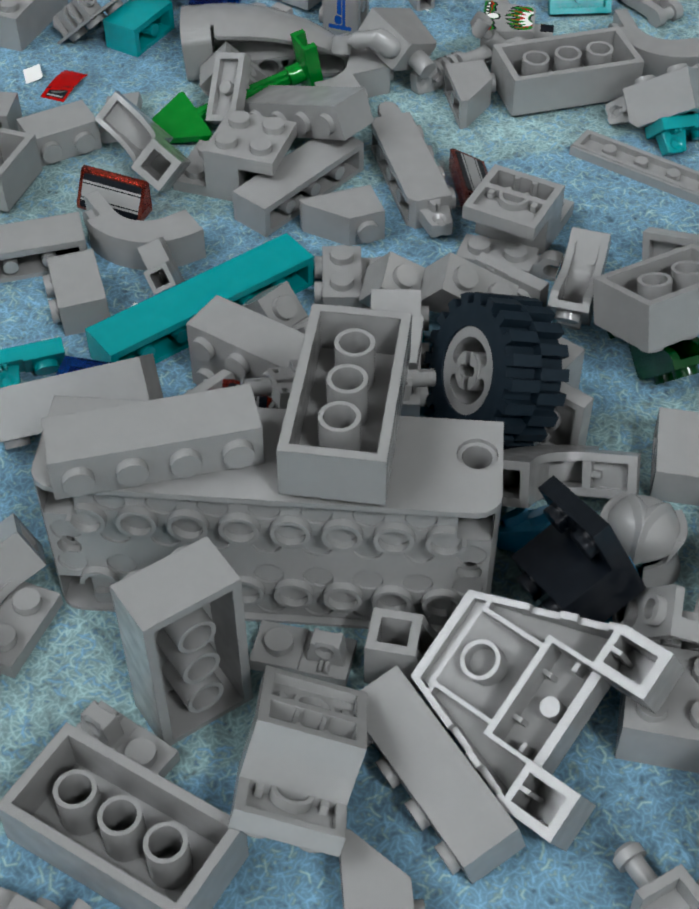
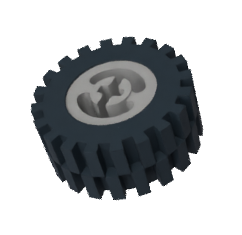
M466 292L461 294V299H452L448 303L450 312L442 311L437 318L440 329L431 331L429 341L434 346L432 352L426 351L424 363L430 364V368H434L436 372V385L430 387L431 394L426 397L427 408L435 409L436 411L432 418L504 422V450L534 446V442H542L548 436L545 427H554L559 419L558 415L554 412L555 406H564L566 394L560 392L561 382H569L570 371L569 369H562V359L569 357L568 346L559 344L558 339L564 335L561 323H551L555 317V313L551 308L542 307L543 302L536 298L494 293Z

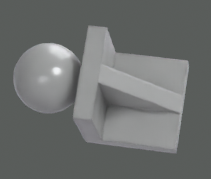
M628 841L614 852L613 864L620 873L627 872L639 888L635 891L630 909H699V879L695 882L682 864L658 877L645 860L647 852L639 842Z

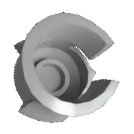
M619 493L611 498L603 507L600 516L610 524L633 564L661 560L656 564L643 567L642 581L646 588L673 584L678 579L681 571L680 558L677 552L685 543L688 535V523L682 509L674 510L670 503H665L660 499L646 495L631 493L623 497Z

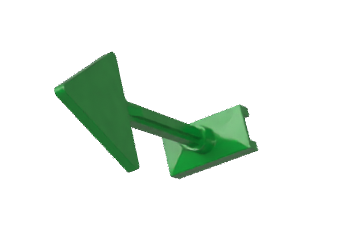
M303 29L290 34L296 63L284 67V71L250 84L249 89H246V99L269 85L295 86L301 83V86H314V82L323 80L317 46L314 42L311 44L307 43L306 33ZM184 92L178 93L152 118L156 124L173 137L170 144L198 142L199 140L208 141L213 135L204 122L208 103L196 108Z

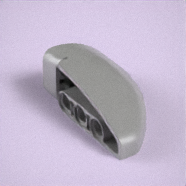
M229 2L181 6L180 38L188 81H198L200 79V66L226 41L239 52L249 54L251 61L270 76L284 71V67L296 63L290 34L301 29L306 33L307 43L311 44L314 42L317 46L323 77L340 74L347 66L349 55L331 53L332 37L335 35L331 31L303 17L268 6Z

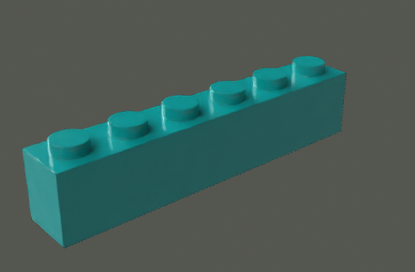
M285 233L85 328L90 357L97 365H103L153 353L156 364L189 347L186 323L216 295L243 305L262 291L285 281H288L295 294L314 285V256L289 234Z

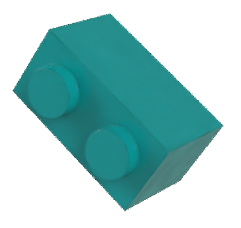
M127 1L103 19L107 47L139 57L175 28L172 1Z

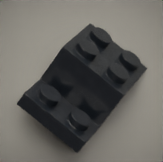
M553 475L538 487L549 505L543 512L551 525L511 556L522 573L516 580L534 602L538 599L541 601L537 606L539 608L556 612L562 610L579 614L582 618L605 622L645 590L646 586L610 524Z

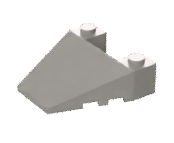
M468 589L410 676L444 725L458 740L465 750L466 756L475 769L479 770L504 809L546 841L567 852L596 805L553 776V773L611 686L652 713L657 714L685 669L672 652L627 625L609 622L608 624L582 618L579 614L562 610L560 612L534 607L531 603Z

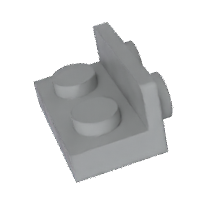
M669 584L646 588L612 615L614 623L627 625L659 645L699 651V613L683 611L684 586Z

